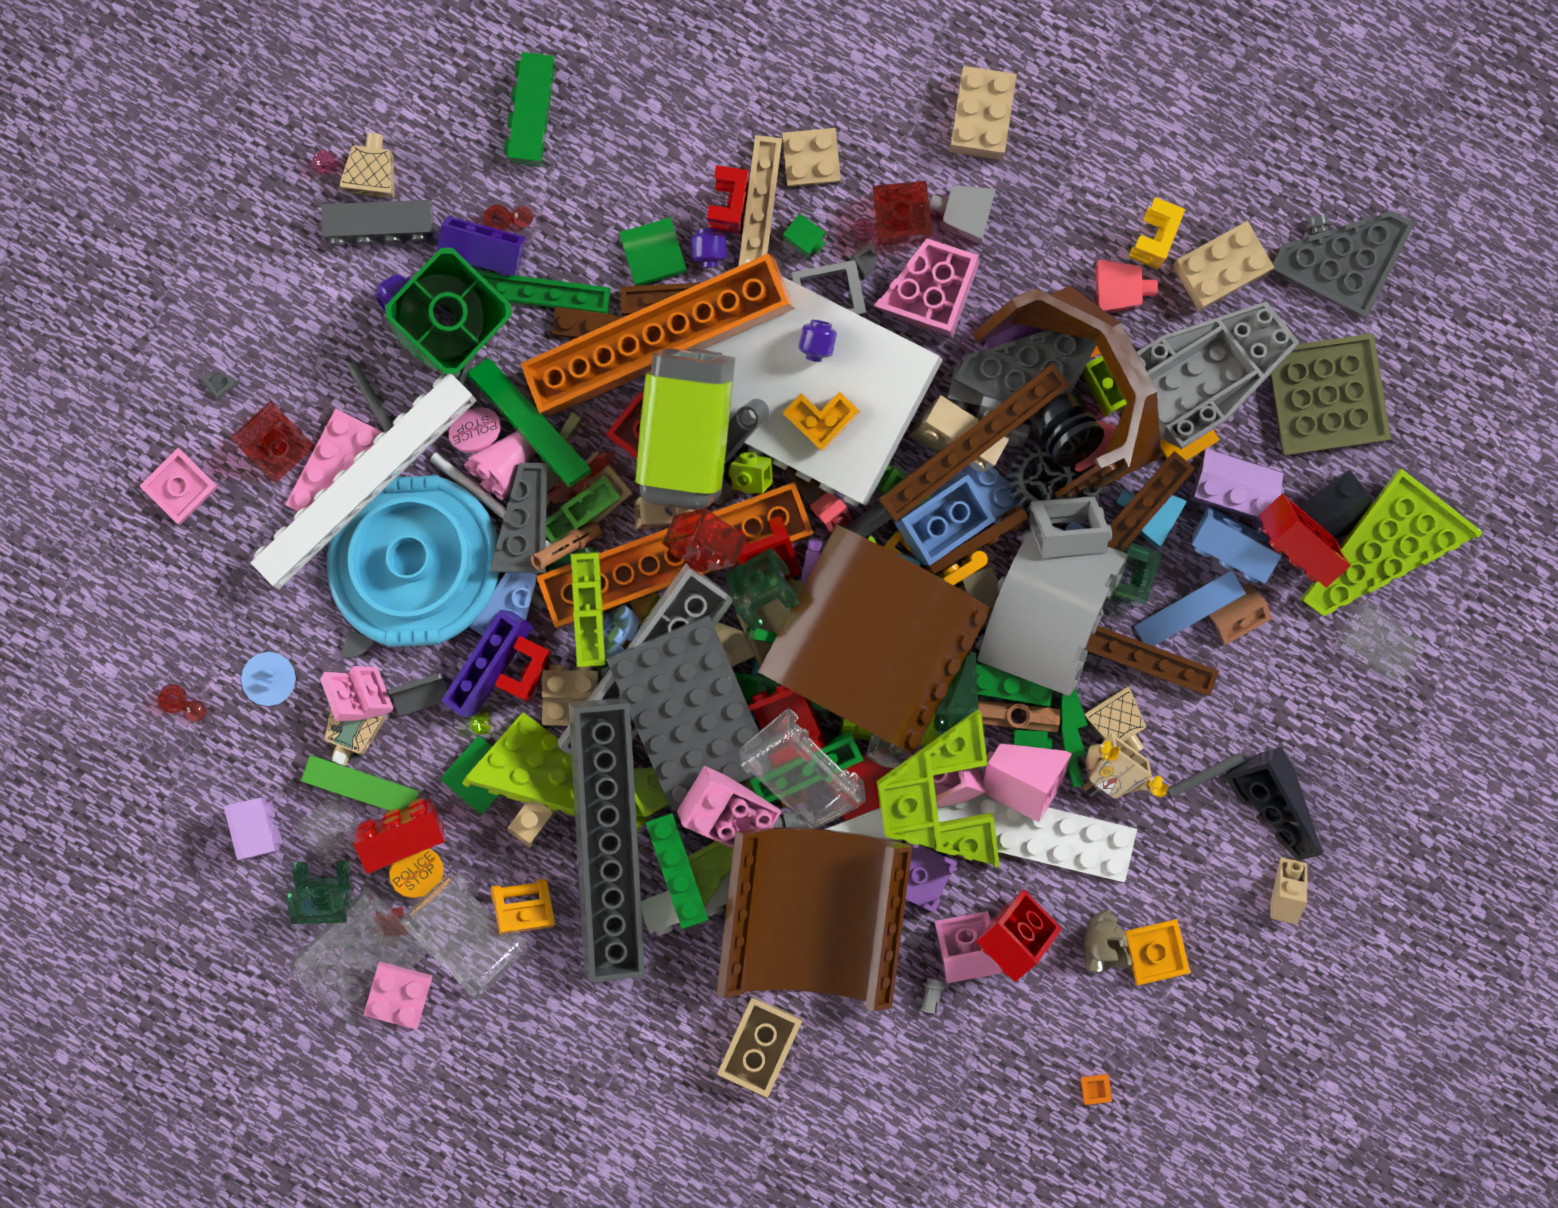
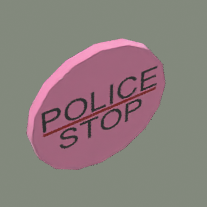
M478 407L469 409L451 425L449 440L453 447L460 452L472 453L481 451L497 439L501 430V421L497 414L489 408Z

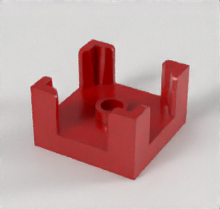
M716 165L714 174L716 179L715 189L717 191L729 192L727 208L714 205L709 206L707 214L708 228H718L720 232L740 235L749 184L748 170Z
M781 516L769 520L773 535L747 544L742 530L729 534L749 592L753 591L751 587L753 583L777 573L780 581L801 574L790 537Z
M519 636L514 649L532 658L530 663H526L520 677L523 679L520 683L504 674H500L494 686L529 702L543 675V670H545L553 653Z

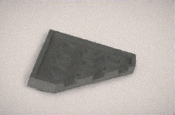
M1388 211L1375 217L1362 219L1346 224L1343 227L1283 244L1272 263L1274 269L1271 272L1366 319L1415 222L1393 211Z
M1046 330L986 350L967 354L954 380L985 397L1003 402L1048 365L1054 363L1070 385L1057 395L1060 396L1072 392L1097 345L1093 339ZM1037 412L1031 415L1028 420L1032 421Z

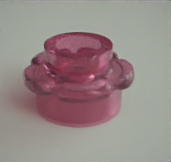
M327 150L319 151L314 155V159L311 160V166L315 167L318 174L330 173L337 167L336 155Z

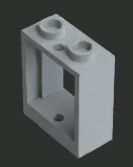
M855 260L791 273L792 282L801 286L800 281L845 272L852 309L848 310L861 317L866 316Z
M1095 496L1031 502L1028 524L1042 558L1106 553L1108 541L1112 539V529L1109 524H1106L1103 508L1099 507ZM1088 520L1091 529L1055 532L1051 523Z

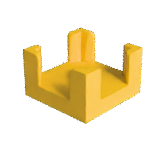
M1155 197L1143 219L1144 222L1159 227L1153 240L1143 235L1139 236L1128 258L1158 270L1166 260L1185 209Z

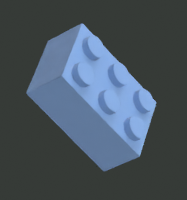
M957 473L897 521L893 520L915 558L921 561V564L930 566L994 522L995 518L969 475Z
M1209 505L1192 535V545L1195 546L1194 550L1205 557L1212 555L1218 558L1222 566L1229 570L1236 568L1244 572L1243 576L1254 583L1261 581L1265 584L1282 556V552L1279 554L1269 544L1271 540L1269 537Z

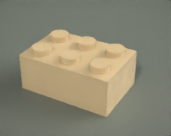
M963 66L949 152L997 160L1003 159L1017 74Z
M1248 221L1180 257L1172 265L1198 312L1266 276L1274 269L1272 262Z
M751 996L717 1075L768 1098L800 1028L802 1018Z

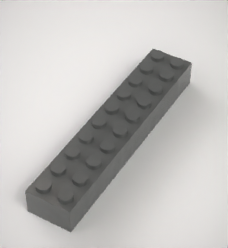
M623 698L570 702L568 706L584 974L590 983L644 977L645 967L630 703Z

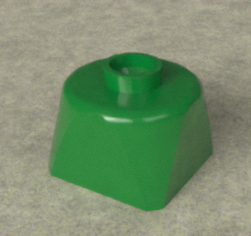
M440 248L386 305L387 321L399 342L418 360L445 374H457L512 316L511 304L453 248ZM444 305L451 310L453 321L449 327L443 326L436 321L433 315V307Z

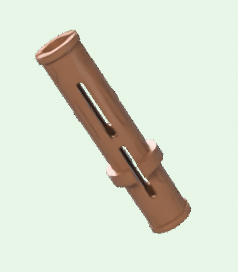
M590 522L578 530L573 529L569 531L566 537L531 556L533 566L537 570H542L569 553L582 550L587 543L601 536L599 525L596 522ZM581 537V539H579V540H577L576 542L572 543V541H574V540H576L577 538ZM558 549H561L560 551H558V552L552 554V552H554V551H556V550H558Z

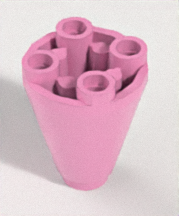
M516 431L470 456L464 466L470 474L477 476L481 481L479 486L489 495L494 493L499 499L503 500L511 494L519 463H530L536 451Z

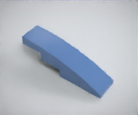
M1231 570L1133 627L1142 642L1155 646L1246 593Z

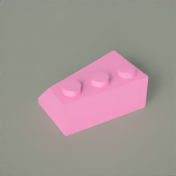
M926 239L909 260L905 269L891 283L886 293L875 303L874 307L898 320L953 338L980 263L979 257L976 254Z

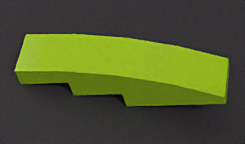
M599 552L571 554L577 667L605 665Z

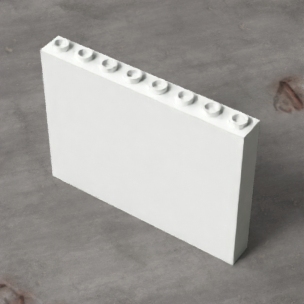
M782 277L794 305V310L703 349L721 352L722 355L736 358L729 421L737 413L738 409L752 399L763 400L769 408V416L745 442L750 445L748 451L758 456H763L766 453L773 457V464L784 470L789 465L797 470L796 476L807 482L814 478L821 482L819 488L832 495L837 490L845 495L844 501L855 507H858L859 503L867 506L943 359L939 355ZM812 319L831 323L832 328L837 332L833 354L831 357L822 358V362L807 360L806 354L798 348L802 327L810 323ZM840 391L861 412L822 452L782 412L800 393L821 411ZM749 410L750 415L756 419L755 414Z

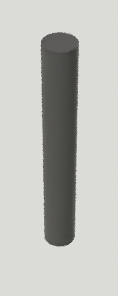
M356 361L352 362L347 368L381 427L387 433L393 427V424Z
M1239 752L1169 787L1167 792L1172 799L1244 763V759Z

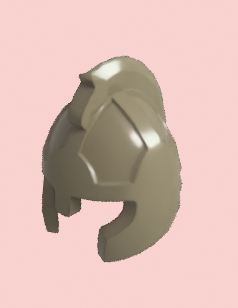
M1109 909L1095 914L1085 931L1083 952L1086 969L1090 972L1101 973L1108 971L1113 966L1129 968L1132 965L1131 956L1126 951V947H1128L1127 936L1116 924L1117 918L1111 914Z

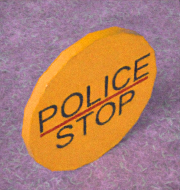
M430 848L391 864L389 869L390 882L395 891L411 898L422 897L434 891L440 884L444 874L443 863L439 855Z

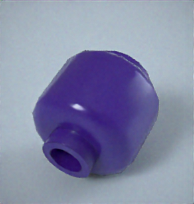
M718 228L698 229L697 234L691 237L692 260L702 263V268L718 267V262L725 260L727 256L725 235L718 232Z
M393 274L378 284L375 298L385 312L388 302L411 279L410 277L404 278L400 274Z
M812 319L810 323L802 327L798 348L806 354L807 360L822 362V358L832 356L837 332L832 328L831 323Z

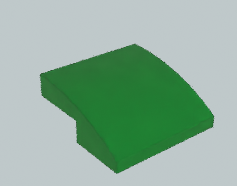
M671 217L619 232L635 286H642L687 272Z
M478 736L440 780L482 816L500 794L488 793L489 789L475 785L466 787L462 784L465 777L492 748L481 736Z

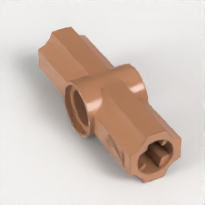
M978 700L976 710L981 712L983 725L1058 733L1060 709ZM1014 709H1020L1024 712L1025 719L1023 723L1016 724L1012 721L1011 713Z

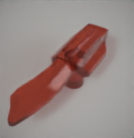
M600 452L588 464L591 468V473L570 488L562 479L556 482L551 490L547 492L552 503L568 502L585 490L583 483L596 476L608 466L617 455V452Z

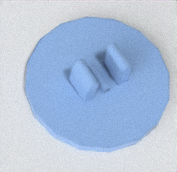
M273 652L255 655L247 662L241 676L242 687L248 698L259 705L265 706L277 705L286 700L293 691L296 680L294 668L289 660Z

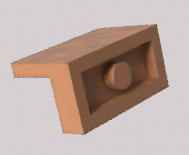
M1251 583L1242 587L1246 593L1245 595L1208 615L1215 624L1219 638L1224 645L1272 619L1266 600Z

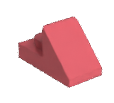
M826 492L810 505L811 510L830 534H832L836 525L845 527L853 521L847 506L834 494Z

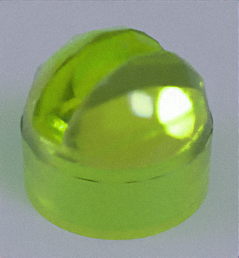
M488 712L478 713L471 718L469 726L474 733L479 735L491 733Z

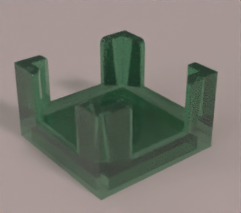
M1129 543L1123 552L1128 556L1126 563L1136 566L1131 574V585L1118 583L1111 598L1108 600L1137 608L1147 604L1162 552Z
M772 547L725 574L735 611L751 630L763 624V621L754 611L778 598L786 609H791L800 604L797 594L784 577V574L786 576L790 574L788 566Z
M349 861L335 862L337 878L311 879L307 862L293 863L292 875L295 890L294 894L292 891H288L287 895L291 924L347 923L352 893Z

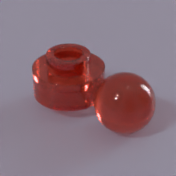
M496 204L486 209L484 224L491 228L506 231L510 223H515L519 227L529 226L533 221L534 215L527 206H518L513 212H509L506 207ZM498 215L503 220L500 224H495L492 218Z
M168 684L159 693L158 704L165 712L177 713L183 710L186 717L194 722L201 721L207 714L206 705L200 700L188 701L186 691L179 685ZM169 694H174L178 698L173 699Z

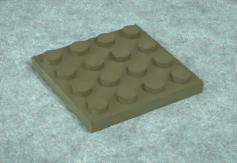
M1374 333L1299 344L1269 375L1282 456L1391 440Z

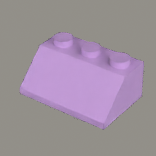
M1205 449L1190 501L1206 506L1209 505L1213 508L1262 523L1258 515L1281 495L1283 473Z

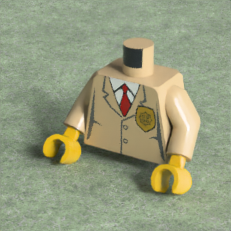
M1113 733L1108 735L1102 744L1089 747L1085 761L1089 781L1083 785V788L1090 797L1094 798L1102 790L1113 798H1119L1124 794L1140 790L1150 791L1156 797H1164L1166 795L1169 785L1163 784V778L1159 775L1152 778L1149 760Z

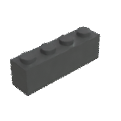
M430 200L321 204L322 237L333 246L346 245V241L356 240L357 244L369 245L373 244V240L384 239L385 243L390 244L400 243V239L411 238L412 242H426L427 237H434L433 205Z

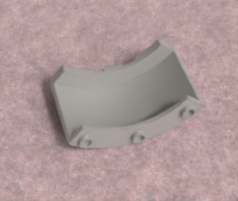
M1053 527V529H1054L1055 532H1056V531H1064V530L1058 529V528H1056V527ZM1026 529L1021 540L1022 545L1007 576H1002L998 583L997 592L1000 593L993 608L986 632L980 636L977 643V649L980 650L978 661L1070 696L1079 683L1088 650H1085L1090 635H1094L1103 615L1102 606L1105 599L1111 598L1123 577L1128 554L1107 547L1106 553L1042 558L1032 531Z

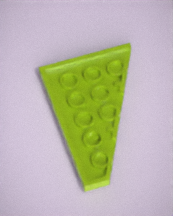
M1398 468L1340 546L1351 567L1327 588L1318 581L1312 583L1301 600L1320 615L1326 616L1336 611L1337 608L1353 602L1356 598L1385 586L1395 578H1400L1406 575L1407 572L1443 556L1444 553L1459 548L1460 545L1469 540L1480 537L1483 532L1411 475Z
M524 712L465 777L462 783L466 787L475 785L489 789L488 793L501 794L507 798L528 804L530 801L548 805L547 809L560 810L575 816L572 756L559 748L556 736ZM635 801L638 832L648 818H644Z

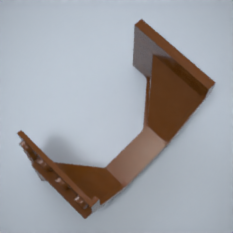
M1072 286L1065 287L1050 295L1036 288L1018 295L1008 301L972 333L976 343H979L1020 324L1093 339L1127 402L1105 454L1094 460L1095 467L1055 493L1057 498L1065 494L1070 498L1089 486L1094 487L1096 490L1161 458L1157 391L1122 324Z

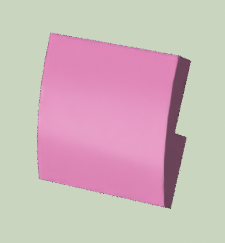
M353 666L349 673L324 672L320 679L335 721L368 719L390 713L393 710L377 667Z

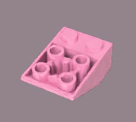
M704 766L679 806L677 813L683 827L734 848L735 831L772 828L781 814V810L732 778Z

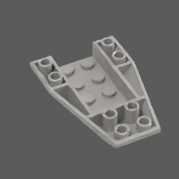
M1267 301L1161 336L1137 351L1157 391L1159 435L1163 440L1183 449L1226 422L1299 345V341Z

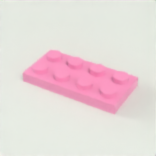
M335 409L285 505L296 511L304 507L308 508L314 502L315 495L324 488L328 489L334 483L335 476L344 469L348 470L354 464L355 457L364 450L367 452L374 445L373 441L382 432Z

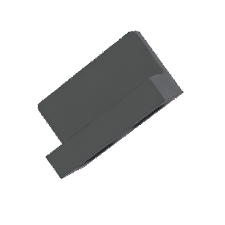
M439 673L390 688L388 692L393 697L398 717L443 704L441 700L448 691V686L444 674Z

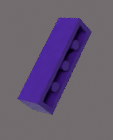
M499 610L441 701L462 717H475L494 689L499 675L505 672L518 650L514 649L518 637L521 636L526 639L534 626L514 611Z

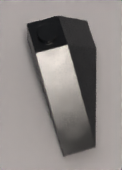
M1349 469L1300 505L1299 508L1336 539L1350 534L1372 503L1365 488Z
M1282 746L1258 753L1225 774L1237 799L1243 805L1249 801L1260 812L1256 818L1261 823L1267 821L1277 830L1275 838L1297 861L1319 856L1323 853L1295 769Z

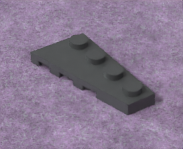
M519 463L489 572L545 573V568L537 570L533 566L531 556L546 548L547 463Z

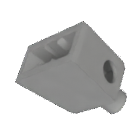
M954 185L951 187L949 198L933 194L929 210L944 214L941 227L981 244L995 189Z

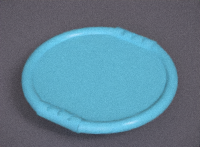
M438 475L396 477L329 542L326 563L327 578L338 609L346 620L360 633L388 647L441 645L442 642L453 638L468 628L483 612L492 597L499 576V572H489L498 542L494 523L486 509L474 495L450 480L441 478Z

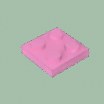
M177 448L140 485L178 525H181L218 488L180 448Z
M379 961L363 1016L417 1030L432 981V975Z

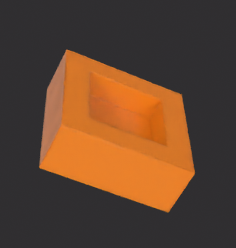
M1108 1073L1080 1077L1084 1105L1112 1102Z

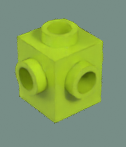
M752 452L741 453L729 467L732 489L740 490L745 494H763L773 483L772 458L757 456V454Z

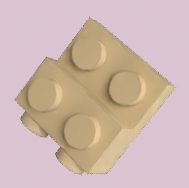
M549 665V670H543L542 725L568 726L570 724L568 703L587 701L599 684L598 671H593V666L577 667L576 665V671L565 670L566 665Z

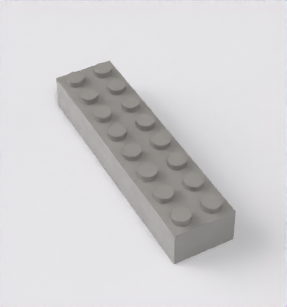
M686 563L623 651L706 615L710 616L715 627L734 601V598L726 590ZM611 669L607 671L587 701L623 698ZM631 718V735L633 740L638 732ZM570 724L558 739L559 748L571 755Z

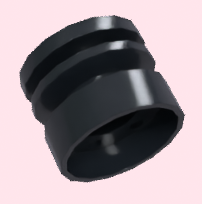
M1066 393L1049 401L1039 409L1031 423L1032 432L1041 444L1046 446L1047 452L1053 457L1056 464L1061 467L1078 464L1096 451L1104 438V429L1097 423L1095 417L1089 414L1088 408L1074 393Z

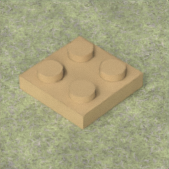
M836 128L782 133L787 187L841 182Z

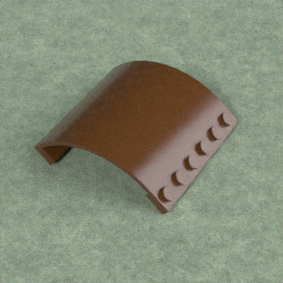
M836 525L758 672L914 755L983 623L986 621L991 608L905 558L844 527Z
M761 828L735 831L716 995L726 998L743 995L744 992L797 990L833 994L866 1001L865 1008L873 1012L892 1008L912 846L874 836L825 829Z

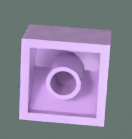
M257 798L223 806L237 860H247L280 851L278 845L282 844L279 829H274L271 818L275 817V812L271 801L267 802L266 798Z

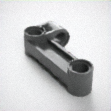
M761 399L749 401L738 409L737 413L729 421L722 492L720 497L714 502L718 505H725L738 491L732 489V479L729 478V470L726 463L769 416V408ZM749 410L755 414L756 419L750 415Z

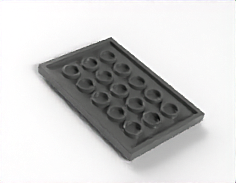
M709 615L606 659L623 699L630 703L631 718L672 811L679 808L704 766L720 772L736 782H741L773 768L768 758L769 754Z

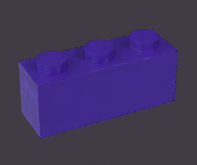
M448 216L441 225L437 251L440 248H453L473 268H486L494 270L502 276H515L521 265L526 237Z

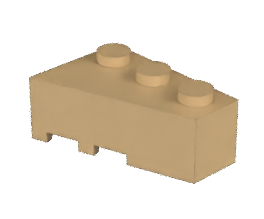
M940 395L923 410L908 437L940 451L976 423L978 419ZM1003 437L971 462L969 466L977 471L986 473L995 466L1009 439Z

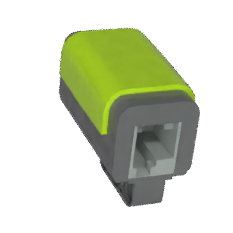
M664 349L653 354L651 371L647 372L645 377L635 481L640 484V494L644 501L662 506L702 510L720 497L723 484L735 357L722 355L721 352L699 349Z

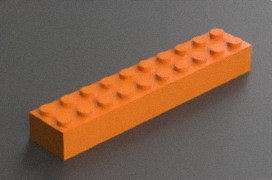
M767 253L520 363L539 413L550 417L646 375L647 372L651 371L652 356L656 352L664 349L703 350L795 308L776 260Z
M795 482L599 553L603 613L666 591L686 563L704 576L739 564L729 536L730 533L742 530L746 542L749 544L772 536L773 532L769 520L781 516L791 544L813 537L814 533ZM572 564L536 576L555 628L560 630L573 625Z

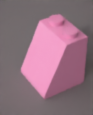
M999 744L995 752L990 751L987 755V766H985L981 774L985 793L983 794L1040 822L1064 782L1071 753L1062 750Z

